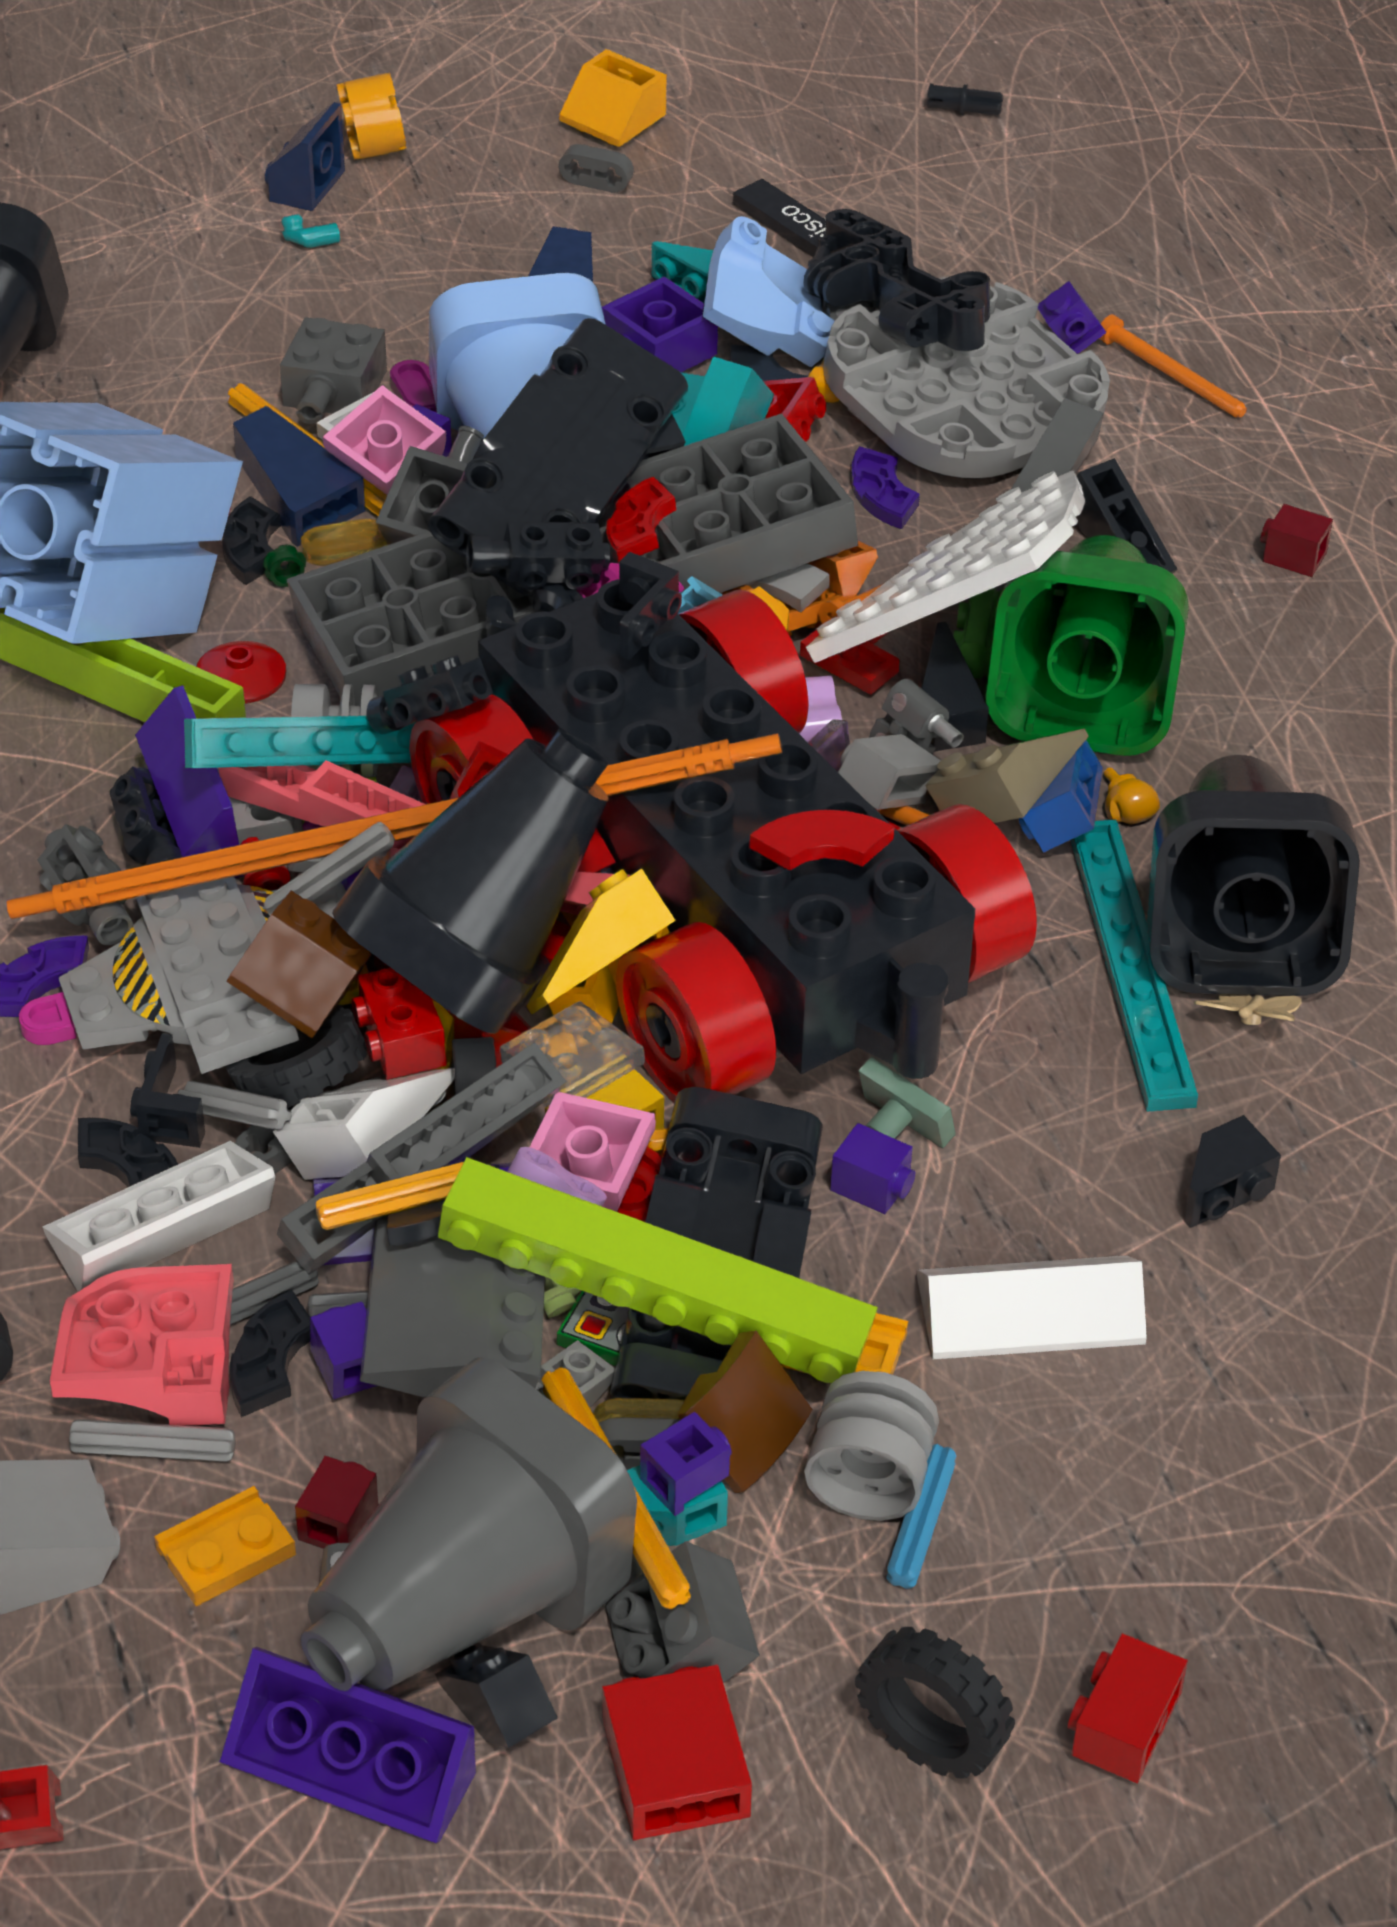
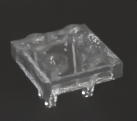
M581 1001L576 1002L500 1046L501 1060L504 1063L535 1042L567 1081L565 1087L559 1092L584 1098L645 1063L643 1046ZM555 1095L544 1102L546 1106L551 1104Z

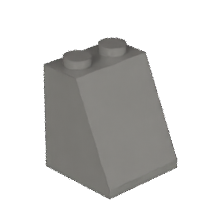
M89 1459L0 1460V1615L100 1585L112 1560L118 1557L120 1535L118 1529L111 1524L105 1507L104 1489L100 1483H97Z

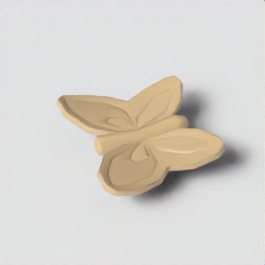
M1218 994L1219 1000L1194 1001L1196 1005L1239 1011L1241 1022L1248 1025L1261 1024L1262 1016L1294 1021L1295 1017L1291 1013L1295 1012L1302 1004L1301 998L1294 995L1278 996L1264 1000V997L1261 995H1256L1252 998L1251 995Z

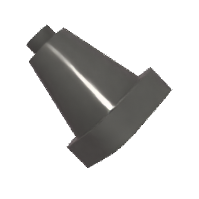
M488 1358L473 1359L420 1402L417 1410L416 1456L309 1597L308 1613L312 1626L301 1635V1645L306 1658L314 1670L336 1689L347 1691L357 1682H360L375 1690H385L534 1613L557 1628L564 1630L577 1629L624 1588L630 1580L637 1497L629 1473L618 1456L602 1439L507 1367Z

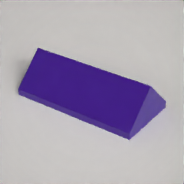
M183 685L172 689L135 736L182 857L237 846L239 845L233 807L217 768H185L184 719L197 718ZM244 875L234 876V878H239Z
M254 1647L251 1651L220 1762L428 1841L438 1843L441 1841L476 1774L474 1726L358 1683L347 1691L336 1689L327 1683L313 1667L260 1647Z

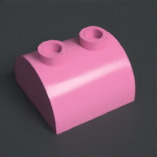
M384 386L378 388L323 436L324 448L330 454L363 476L364 479L386 495H388L409 446L442 456L446 444L445 430Z
M557 1092L530 1148L547 1154L567 1171L595 1184L607 1196L602 1207L617 1212L655 1130V1114Z

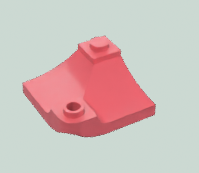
M232 1264L139 1267L119 1270L96 1279L79 1292L68 1297L62 1310L50 1377L53 1398H88L132 1405L167 1417L169 1425L225 1424L230 1387L228 1378L229 1335L234 1283Z

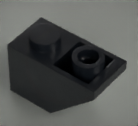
M1245 1115L1201 1135L1184 1219L1189 1228L1209 1219L1217 1220L1223 1217L1229 1210L1251 1200L1263 1199L1271 1191L1275 1190L1281 1154Z
M476 1643L450 1656L451 1665L435 1674L440 1686L488 1743L510 1748L558 1718L529 1654L504 1650L503 1647L482 1646L481 1643Z

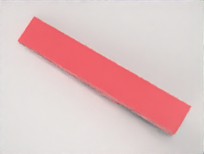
M327 760L317 770L306 765L218 767L219 775L228 797L323 827L426 805ZM412 838L396 841L392 848L401 849Z

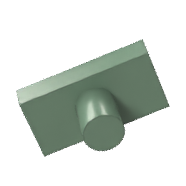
M873 1057L861 1067L859 1076L864 1097L881 1108L865 1125L866 1127L895 1139L906 1126H909L941 1148H944L956 1135L950 1107Z

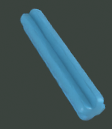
M939 1444L933 1445L927 1460L928 1469L921 1497L915 1509L904 1517L887 1567L888 1574L886 1577L893 1586L900 1585L905 1589H910L917 1583L956 1465L955 1459L957 1455L951 1447L943 1448Z

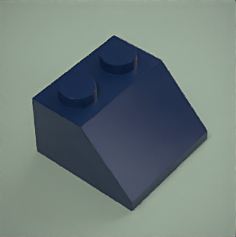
M332 103L301 127L294 137L285 143L283 150L278 156L269 162L265 171V183L269 186L270 202L313 212L345 172L342 107L340 103Z

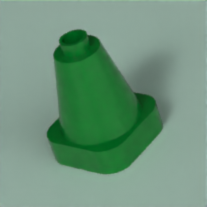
M1099 535L1082 540L1068 552L1056 550L1037 570L1004 583L996 612L986 692V703L992 720L1003 732L1022 741L1085 729L1088 734L1086 740L1094 752L1132 756L1147 752L1157 746L1164 739L1171 725L1188 620L1189 601L1181 582L1166 569L1148 564L1141 552L1128 541L1115 536Z

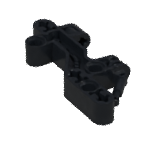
M837 209L826 214V236L819 239V247L815 250L813 258L809 260L808 269L804 275V288L809 294L819 297L835 307L862 300L876 301L879 303L880 314L878 322L880 329L884 333L912 347H921L935 342H939L957 351H973L983 347L985 344V322L990 319V277L986 273L966 271L941 280L914 266L912 241L909 236L852 209Z

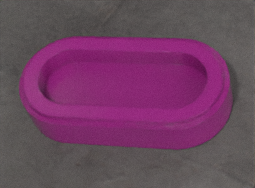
M404 360L395 364L390 370V386L394 394L411 407L418 404L437 412L429 366L418 360Z

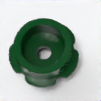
M281 545L266 554L263 560V566L266 568L265 575L276 585L288 587V578L305 573V555L302 552H297L295 546ZM282 562H288L286 565L280 566Z

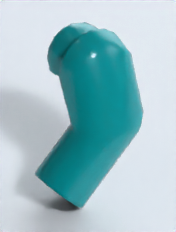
M299 214L285 216L281 220L284 228L282 235L287 241L308 248L340 242L337 223L303 228V218Z

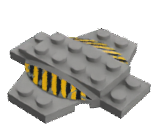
M229 877L136 897L142 917L130 928L122 941L59 977L82 1048L90 1049L146 1041L149 1035L148 1030L153 1032L160 1030L172 1034L173 1043L191 1045L200 1072L203 1074L298 1041L297 1031L293 1025L226 982L270 917L264 907L266 898L277 890L269 891L260 887L237 885L235 878ZM340 882L312 902L319 909L334 918L332 911L346 893V890Z

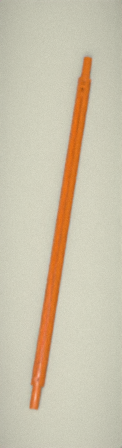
M778 733L731 744L728 739L615 763L606 767L596 783L609 796L734 769V763L782 753L781 741ZM458 798L53 885L52 891L7 900V911L11 919L53 910L63 914L322 858L330 855L377 822H382L389 828L394 836V842L414 838Z

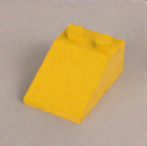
M622 869L589 892L593 901L580 911L526 1005L531 1014L676 921L642 869L629 877L624 869Z

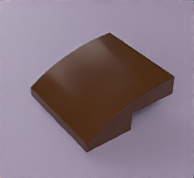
M755 1330L738 1334L717 1372L699 1375L680 1407L677 1416L682 1420L691 1413L696 1412L710 1428L716 1427L725 1435L731 1447L729 1476L725 1478V1481L734 1493H743L782 1455L803 1427L813 1409Z

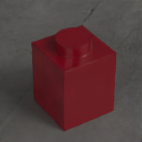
M1283 504L1275 518H1268L1262 529L1260 542L1266 544L1263 562L1313 577L1327 554L1333 519Z
M325 1455L295 1505L298 1540L322 1549L335 1543H350L379 1505L377 1474L359 1463L353 1461L344 1462Z

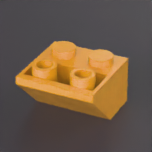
M606 49L582 65L560 111L559 121L576 128L578 131L586 132L604 140L610 145L620 147L666 115L667 75Z

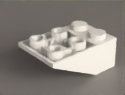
M454 1068L423 1071L389 1080L383 1075L326 1091L313 1098H310V1096L302 1098L300 1103L296 1104L291 1110V1121H285L281 1130H274L273 1133L304 1180L344 1177L365 1163L370 1152L425 1116L430 1108L441 1102L446 1095L445 1090L455 1079Z

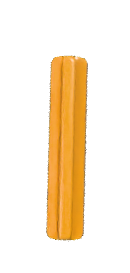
M464 1162L320 1198L316 1201L318 1221L323 1229L329 1230L445 1200Z

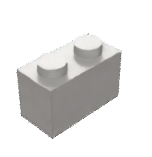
M903 734L855 739L844 750L840 759L842 766L838 773L874 808L880 810L924 804L930 794L925 785L938 771L937 765L941 760Z

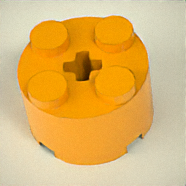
M390 72L336 84L340 104L343 109L346 134L354 160L406 149L399 107L397 106L396 93Z

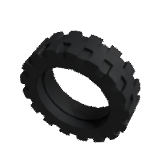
M337 1005L313 1038L296 1028L298 1041L227 1065V1071L236 1089L285 1100L288 1107L300 1103L301 1099L307 1096L313 1098L323 1093L322 1089L327 1086L334 1087L343 1081V1076L346 1073H353L359 1067L358 1061L364 1060L367 1054L365 1051L367 1049L366 1042L350 1009L344 1010L343 1006Z
M909 1626L901 1627L898 1632L891 1630L858 1669L859 1674L855 1678V1687L861 1690L857 1695L861 1707L868 1709L870 1713L867 1717L876 1730L882 1729L887 1735L885 1740L896 1750L899 1747L909 1754L907 1758L920 1766L923 1763L931 1766L934 1773L946 1776L948 1772H951L955 1778L961 1779L968 1778L971 1772L974 1776L980 1775L1011 1736L1010 1733L1015 1726V1718L1009 1716L1013 1710L1012 1703L1009 1697L1002 1695V1684L995 1675L989 1676L983 1669L985 1664L974 1654L969 1657L961 1651L962 1645L950 1638L944 1641L938 1638L937 1632L924 1628L921 1632H916L914 1627ZM904 1677L922 1683L941 1695L956 1710L966 1727L947 1722L928 1710L914 1696Z

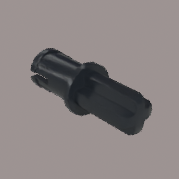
M930 83L927 98H929L927 100V108L960 111V115H964L965 111L999 115L1003 108L1004 99L1001 92L969 89L968 84H964L963 88Z

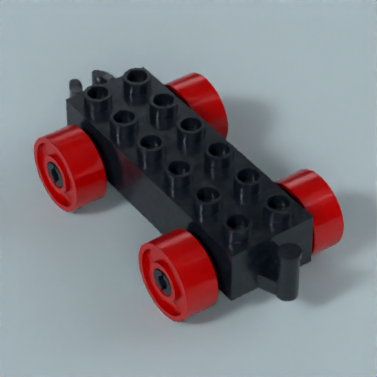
M619 579L604 584L598 590V593L585 598L578 591L567 587L566 583L547 582L544 586L533 589V609L535 613L524 616L518 623L514 620L513 609L506 597L495 595L488 598L486 606L487 637L478 641V655L494 694L464 708L418 721L413 726L410 735V757L416 785L424 804L450 799L461 773L479 741L509 754L527 738L547 745L556 731L561 728L586 742L604 757L608 765L725 739H728L731 744L779 734L782 746V753L734 763V769L609 795L608 802L596 827L615 860V863L610 868L615 873L624 869L625 873L630 876L642 869L676 920L667 926L670 933L625 953L620 958L616 971L617 997L626 1030L642 1064L660 1090L673 1103H675L678 1092L689 1087H701L736 1095L770 1077L775 1067L776 1048L800 1074L856 1048L893 1065L895 1070L904 1077L922 1079L933 1074L938 1067L943 1007L966 996L968 983L1026 956L1033 947L1036 937L1037 915L1029 880L1012 845L993 821L971 806L955 804L899 830L894 828V840L863 867L845 860L823 858L805 862L789 871L750 848V834L778 818L814 810L849 811L889 822L800 735L805 727L809 709L808 689L804 670L787 630L774 611L761 598L746 590H735L679 614L677 613L672 620H667L660 627L651 643L646 647L642 646L630 660L620 656V621L634 605L619 600Z

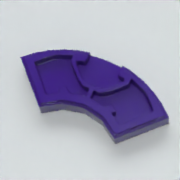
M859 446L854 454L851 468V485L857 500L874 517L902 530L918 508L920 494L905 487L897 479L898 458Z
M67 936L47 940L28 947L27 954L15 959L8 965L4 962L1 963L0 1017H19V1013L25 1004L40 998L50 990L60 987V976L87 962L89 951L88 936Z

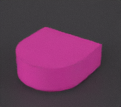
M63 992L34 999L22 1007L19 1013L21 1033L27 1041L36 1045H51L76 1039L75 1026Z

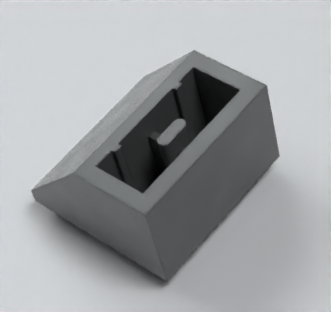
M685 1541L672 1551L674 1558L690 1584L689 1592L691 1597L685 1605L678 1604L673 1609L663 1607L644 1574L605 1603L624 1679L630 1677L643 1679L673 1673L683 1667L695 1666L701 1668L718 1664L724 1683L760 1656L733 1561Z

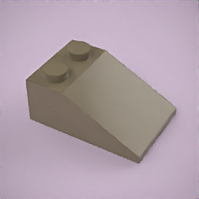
M1085 729L1000 747L998 745H990L978 752L965 755L961 752H956L948 755L938 763V771L925 786L940 811L955 804H964L979 810L992 820L993 823L1023 818L1088 738V734Z

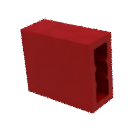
M718 1664L701 1668L688 1666L669 1674L643 1679L630 1677L622 1679L616 1684L602 1686V1721L633 1840L751 1817L752 1782Z

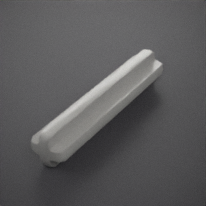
M377 822L269 895L264 903L266 911L271 915L291 890L302 898L310 901L315 900L364 867L369 860L392 848L395 841L393 834L384 823Z
M188 1081L184 1090H178V1094L201 1098L204 1115L272 1130H281L285 1121H291L292 1112L287 1110V1103L282 1099L197 1081Z
M77 1419L72 1422L69 1433L70 1448L75 1453L228 1462L234 1456L236 1445L235 1433L230 1428Z

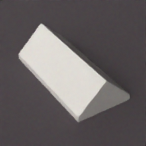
M228 1141L43 1226L48 1241L79 1292L104 1275L124 1269L146 1267L268 1210L276 1176L272 1166L232 1141Z
M1127 1255L917 1270V1280L932 1360L1146 1344L1142 1261Z

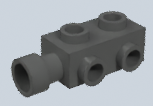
M65 824L62 829L51 832L45 840L46 849L37 859L44 870L39 880L49 891H52L53 885L117 872L121 871V869L107 857L101 847L103 845L102 839L85 826H79L77 829ZM126 900L61 914L75 925L88 924L97 940L104 945L120 943L130 928L133 927V921L123 907Z

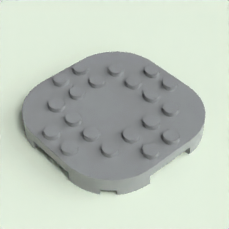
M995 282L994 288L990 286V319L985 322V344L977 350L957 351L939 342L921 347L909 346L880 329L878 322L880 310L870 313L859 304L842 313L834 321L827 341L823 363L826 382L834 395L896 453L924 469L961 478L993 477L1024 467L1064 398L1104 413L1110 385L1107 369L1092 350L1081 354L1074 352L1036 318L1037 302L1024 293L998 282Z

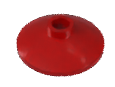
M234 641L216 646L206 652L196 665V667L242 686L245 704L257 702L273 695L283 685L287 673L285 661L279 652L268 645L253 641Z

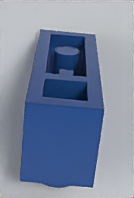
M1087 740L1084 741L1023 818H1018L1024 834L1030 840L1035 838L1043 852L1094 829L1103 767Z

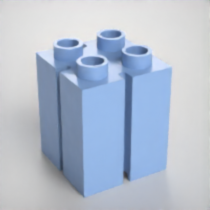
M0 402V608H6L5 615L72 644L197 633L217 559V554L202 549L199 546V541L222 540L243 461L176 434L162 435L164 429L99 403Z

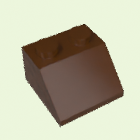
M291 890L265 922L226 982L313 1038L352 987L357 975L360 974L372 953L347 934L333 917L319 909L312 901L302 898Z

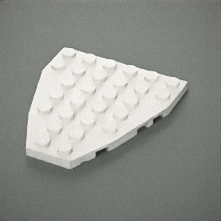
M1072 470L1058 477L1055 471L1033 481L1031 483L1033 488L1021 492L1020 488L1016 487L996 498L997 504L981 512L974 521L951 536L946 534L926 546L928 551L908 562L909 566L878 587L863 601L856 599L836 611L838 617L819 626L817 631L820 635L806 647L814 663L1037 570L1073 535L1074 530L1072 526L1077 524L1076 516L1080 515L1083 509L1085 498L1081 484L1074 471Z

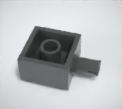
M305 317L280 363L283 406L296 408L298 418L304 423L316 424L322 419L323 412L333 414L375 392L387 371L385 329L368 327L364 324L334 322L325 318Z
M468 426L459 427L458 435L448 457L409 446L375 522L387 544L390 545L430 531L428 520L461 479L467 463L473 459L477 449L484 440V435L481 432Z

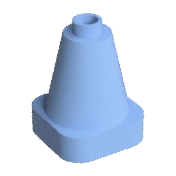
M555 273L466 283L442 293L433 302L429 311V373L437 413L451 418V428L459 430L461 426H468L481 432L485 438L535 373L540 376L549 364L554 350L563 346L582 320L591 318L605 324L599 293L595 284L588 278L578 274Z

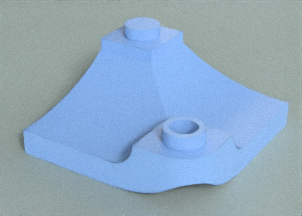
M743 216L735 218L723 229L713 250L703 317L767 356L779 348L812 367L825 356L831 326L835 320L822 311L821 299L809 294L805 290L803 281L807 269L770 247L766 243L767 229L756 221Z

